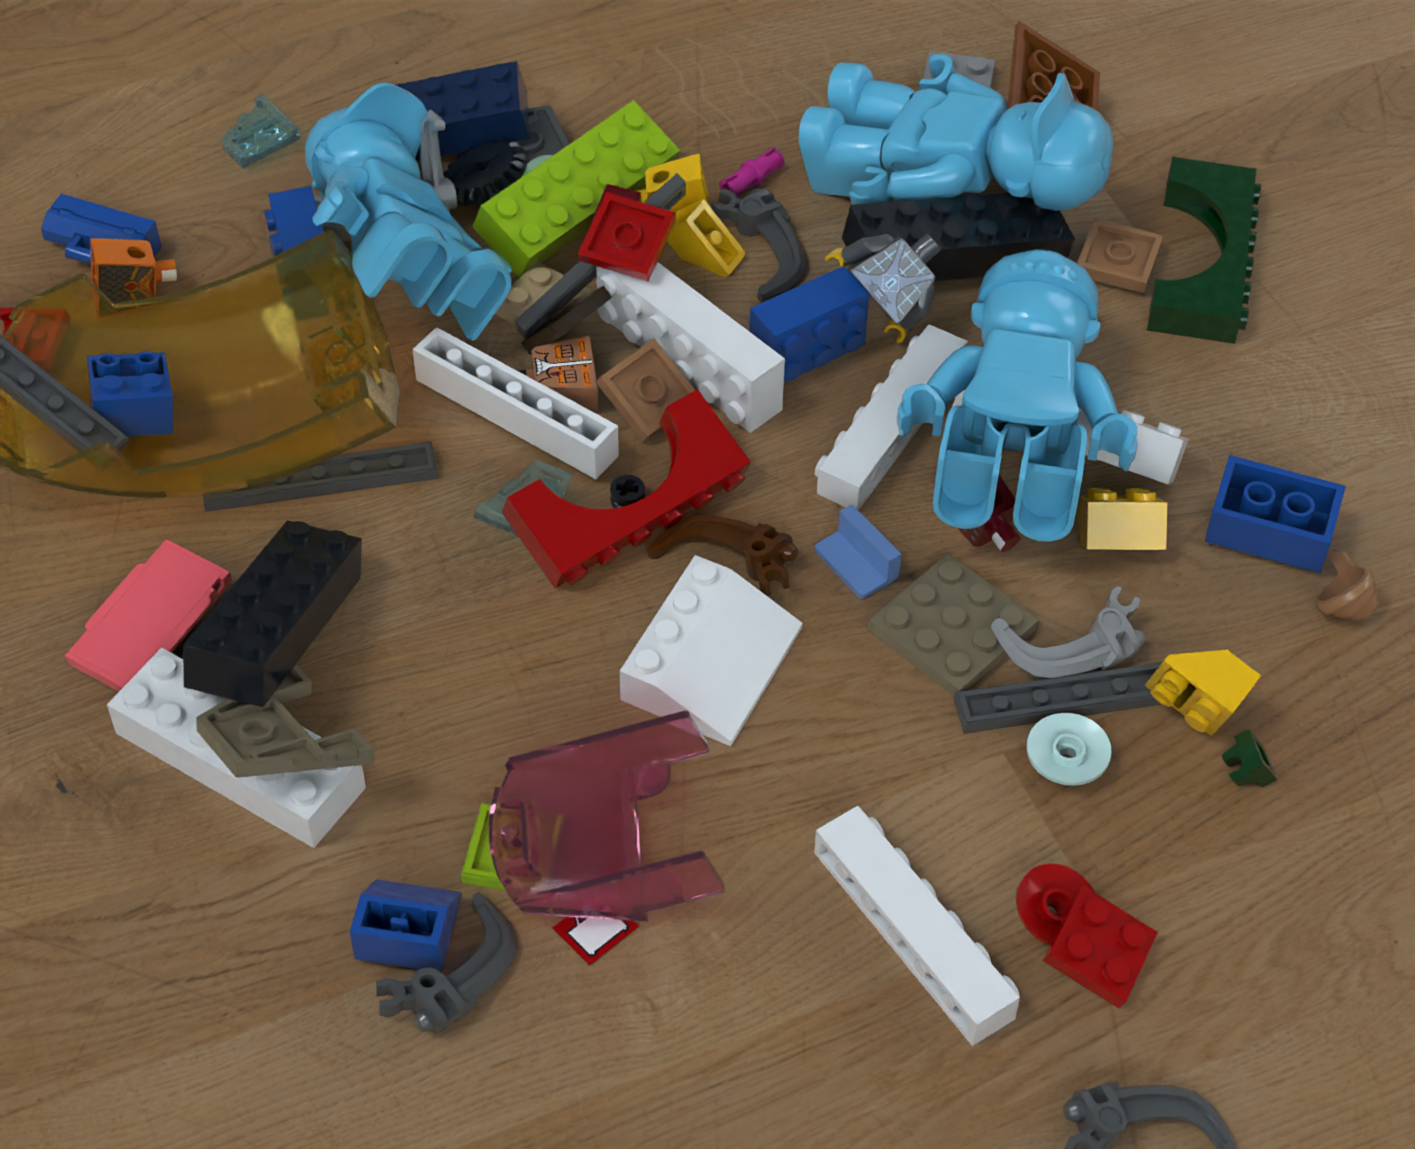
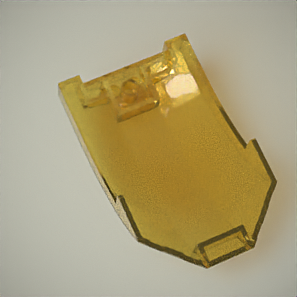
M330 229L262 263L229 277L188 290L153 298L112 303L87 275L78 274L17 304L9 316L13 322L3 335V338L89 406L87 356H99L104 353L119 355L138 354L143 351L165 352L173 395V434L129 436V445L121 452L109 441H102L79 452L0 388V468L41 483L81 492L145 498L195 496L259 485L295 474L395 429L400 390L391 351L373 299L365 294L352 268L353 255L335 232Z

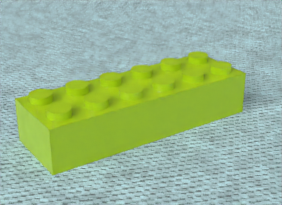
M633 100L482 204L472 227L496 253L510 264L512 271L520 278L537 261L543 263L589 230L606 184L633 191L646 189L645 171L650 167L676 160L680 149Z

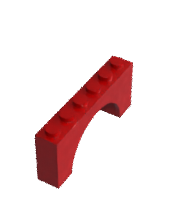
M698 389L668 405L659 421L670 447V468L666 480L644 499L628 506L613 509L586 508L560 498L541 479L507 497L502 514L554 588L566 581L569 585L575 584L588 574V568L597 563H600L601 566L607 565L620 555L621 552L619 550L629 544L633 547L641 545L652 536L651 531L661 525L665 529L671 527L684 516L683 512L692 507L695 510L703 508L714 499L715 496L713 494L722 489H725L726 492L732 491L745 480L743 475L751 463Z

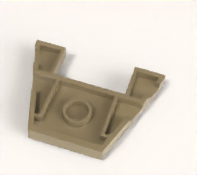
M297 664L264 707L226 699L196 717L197 732L236 778L374 763V748L356 728L314 740L282 705V703L302 698L312 693L311 679Z

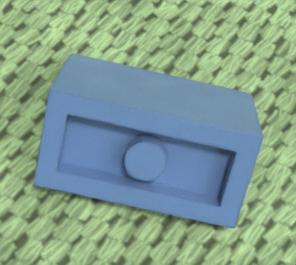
M852 504L839 512L838 531L815 544V553L859 599H866L899 579L902 554Z

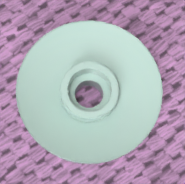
M1057 713L1049 715L1033 726L1027 739V755L1032 766L1043 777L1062 785L1074 786L1094 781L1105 772L1111 759V744L1105 731L1091 719L1078 714ZM1062 755H1070L1073 758H1067Z

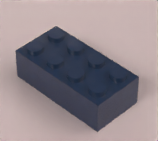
M517 61L395 84L419 98L427 112L432 110L445 121V130L438 131L440 156L468 151V148L474 149L480 143L485 145L491 140H495L498 143L503 139H506L508 142L530 139L527 89ZM420 147L415 156L416 161L420 160Z

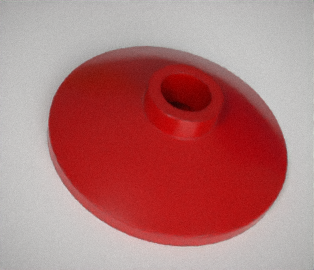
M1047 863L1034 867L1021 879L1016 892V907L1021 921L1034 937L1050 945L1075 892L1082 885L1095 892L1090 883L1080 873L1065 865ZM1047 906L1054 908L1057 916L1052 914Z

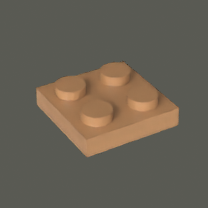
M1094 218L1077 264L1084 267L1094 281L1145 293L1162 247L1164 235Z
M655 338L600 376L596 381L600 389L642 442L662 428L659 421L668 405L695 391Z

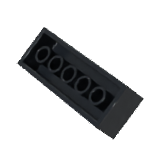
M1010 193L850 205L842 234L845 246L862 238L888 234L893 238L897 236L902 237L912 247L927 233L941 248V251L925 264L936 276L934 281L984 277L986 272L1003 257L1036 249L1057 252L1068 258L1075 240L1060 210L1054 211L1040 208L1034 203L1033 198L1015 197Z
M287 520L183 645L184 688L264 707L360 580L362 538L350 536L338 530L330 531L309 526L301 521L292 522Z

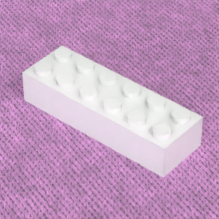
M658 262L649 282L596 266L597 289L604 285L612 297L597 309L602 320L608 324L611 323L631 343H636L640 347L655 338L695 390L698 389L708 403L714 404L723 411L731 422L739 424L751 433L782 411L785 358Z
M161 647L107 704L115 733L310 847L315 848L365 790L366 784L362 765L236 778L197 732L196 717L225 701L227 698L184 688L183 659ZM304 728L306 732L314 740L322 738L317 734L311 732L310 730Z

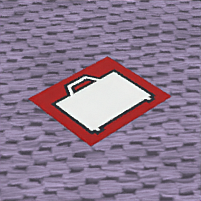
M601 890L552 929L590 966L639 926Z

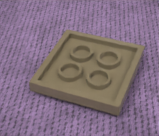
M947 553L868 620L867 630L954 696L955 692L971 689L1008 656L991 629V624L995 619L1001 618L1005 620L1009 628L1024 641L1038 629L1039 619Z

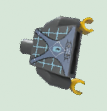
M927 233L912 247L902 237L897 236L893 238L888 234L862 238L844 248H835L825 257V261L830 258H836L840 263V266L837 268L851 265L847 270L861 283L873 300L890 318L884 332L887 333L891 328L898 329L900 333L895 341L901 343L908 330L912 329L929 312L935 292L932 282L936 276L925 264L941 251V248Z

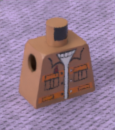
M590 336L534 347L531 350L532 369L516 370L588 410L599 413L598 388Z

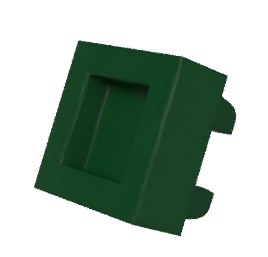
M1248 729L1235 735L1234 738L1237 744L1222 754V759L1228 767L1242 763L1237 771L1229 774L1232 781L1237 786L1258 782L1261 787L1277 781L1264 746L1251 730Z

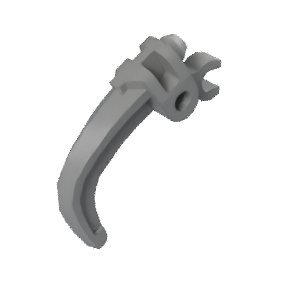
M429 110L424 116L421 126L420 180L433 187L449 211V209L457 208V196L452 181L443 176L438 131L445 130V121L434 111Z
M1119 586L1110 592L1107 597L1106 608L1098 614L1089 629L1088 635L1070 643L1048 648L1036 647L1022 640L1009 628L1005 620L998 618L991 624V629L997 640L1014 663L1038 677L1058 678L1087 672L1099 667L1103 671L1136 656L1145 642V636L1142 631L1133 629L1127 620L1139 607L1140 598L1135 596L1129 606L1121 605L1117 601V596L1122 590Z

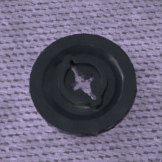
M503 139L497 143L495 140H491L485 145L480 143L474 149L468 148V152L464 155H458L457 161L448 164V170L444 171L443 176L454 184L457 205H475L490 200L519 180L527 168L528 158L522 146H518L516 141L508 142L506 139Z

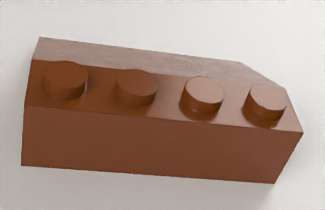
M1019 21L1015 25L1007 110L1020 103H1042L1053 88L1057 74L1065 73L1074 100L1098 111L1100 72Z

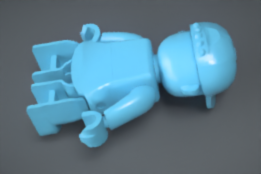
M942 54L933 55L929 58L928 67L932 79H921L919 91H914L908 86L894 82L874 80L870 69L864 64L838 63L834 67L828 83L829 107H809L805 111L800 123L799 146L812 190L818 194L850 197L852 205L951 198L960 195L962 192L980 193L987 188L994 176L998 184L1012 196L1033 198L1034 203L1040 208L1054 211L1078 207L1101 192L1109 176L1112 164L1113 134L1111 126L1097 110L1074 100L1065 73L1057 74L1053 88L1042 103H1020L1007 110L1008 104L1001 94L988 86L955 73L952 59Z
M386 82L375 84L354 101L351 106L334 110L320 118L309 132L305 143L306 166L313 178L312 188L315 190L320 189V195L324 198L312 217L313 222L316 226L324 222H333L345 226L347 232L351 235L352 268L368 297L374 298L385 282L391 279L402 285L414 307L421 308L426 302L433 315L441 316L449 306L465 336L469 340L474 341L479 337L507 298L511 289V277L509 274L512 268L495 251L483 249L451 216L433 187L420 180L421 174L415 156L421 145L422 120L427 113L421 100L394 84Z
M1036 249L1005 256L986 272L979 288L978 302L972 304L971 319L981 329V339L984 347L976 345L963 346L955 350L938 367L927 384L910 386L902 395V402L897 412L899 435L909 434L912 424L931 423L933 424L932 435L941 437L945 407L959 393L965 390L962 405L952 407L948 413L937 463L932 502L933 510L937 517L947 525L959 529H972L982 526L990 519L995 502L1003 450L1023 453L1013 511V521L1018 531L1030 539L1048 542L1062 539L1069 534L1074 525L1087 446L1086 428L1077 424L1079 408L1084 412L1092 428L1087 460L1096 461L1098 451L1106 450L1119 456V467L1127 471L1135 459L1138 447L1136 438L1138 432L1137 425L1129 417L1118 413L1112 392L1103 374L1094 365L1075 361L1081 354L1084 344L1093 342L1099 335L1100 323L1096 320L1099 311L1097 286L1084 267L1057 252Z

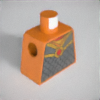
M90 239L91 292L97 315L153 304L156 301V283L177 280L175 260L155 261L151 243L146 240Z

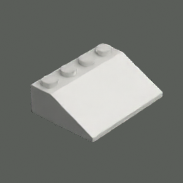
M695 555L619 671L620 700L723 744L732 746L800 633L803 623L732 569Z

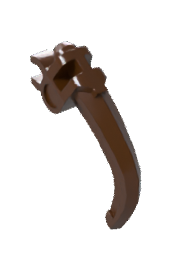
M695 515L682 519L669 527L647 548L648 556L651 559H658L665 554V551L685 540L705 539L726 545L745 554L748 575L751 579L759 581L760 591L766 596L771 595L770 581H780L784 589L789 588L788 573L783 565L785 562L794 561L798 555V549L793 544L792 537L784 532H776V529L772 526L761 523L753 526L735 519L713 515Z

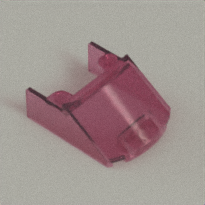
M685 710L509 757L505 764L508 772L501 787L495 788L489 816V845L496 874L512 901L523 914L648 921L647 912L725 892L723 880L704 851H697L643 865L637 801L654 797L667 788L671 778L670 763L709 752L708 742L689 711Z

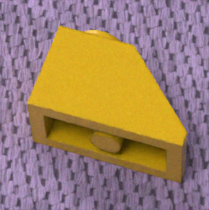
M702 199L676 211V222L667 242L677 255L684 261L724 278L729 276L747 253L707 202Z

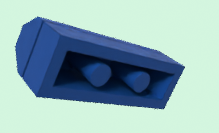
M60 194L51 208L48 209L41 228L44 240L67 246L65 249L66 258L91 265L90 239L94 238L146 240L151 243L154 257L161 249L156 221L64 194Z

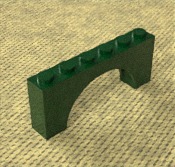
M1172 157L1166 184L1164 206L1181 210L1201 221L1216 238L1221 256L1210 268L1197 275L1177 280H1155L1147 331L1235 344L1238 329H1246L1249 308L1242 306L1243 304H1248L1251 282H1245V278H1251L1254 257H1248V253L1253 254L1256 241V232H1250V229L1256 228L1259 208H1255L1253 205H1258L1261 192V184L1255 183V168Z

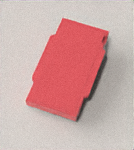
M166 539L145 564L140 563L133 568L86 622V632L65 655L68 665L119 692L161 647L171 653L176 649L233 581L230 572Z

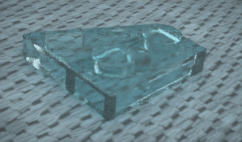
M263 94L256 97V107L251 113H243L237 120V125L230 129L222 139L224 151L242 168L301 139L299 128Z

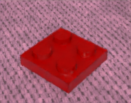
M606 192L578 252L579 260L649 282L676 222L675 212Z
M1082 885L1075 892L1042 961L1112 1005L1120 1008L1126 1003L1158 932Z

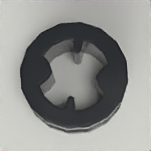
M622 475L614 479L610 486V502L612 507H624L644 499L645 485L643 481L634 475ZM627 492H631L628 497H624Z

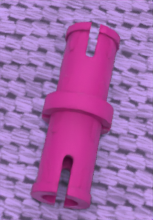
M771 147L756 159L746 160L740 165L738 171L720 181V190H730L738 197L752 186L758 187L764 182V178L784 166L785 161L782 153L778 149L775 151V148Z

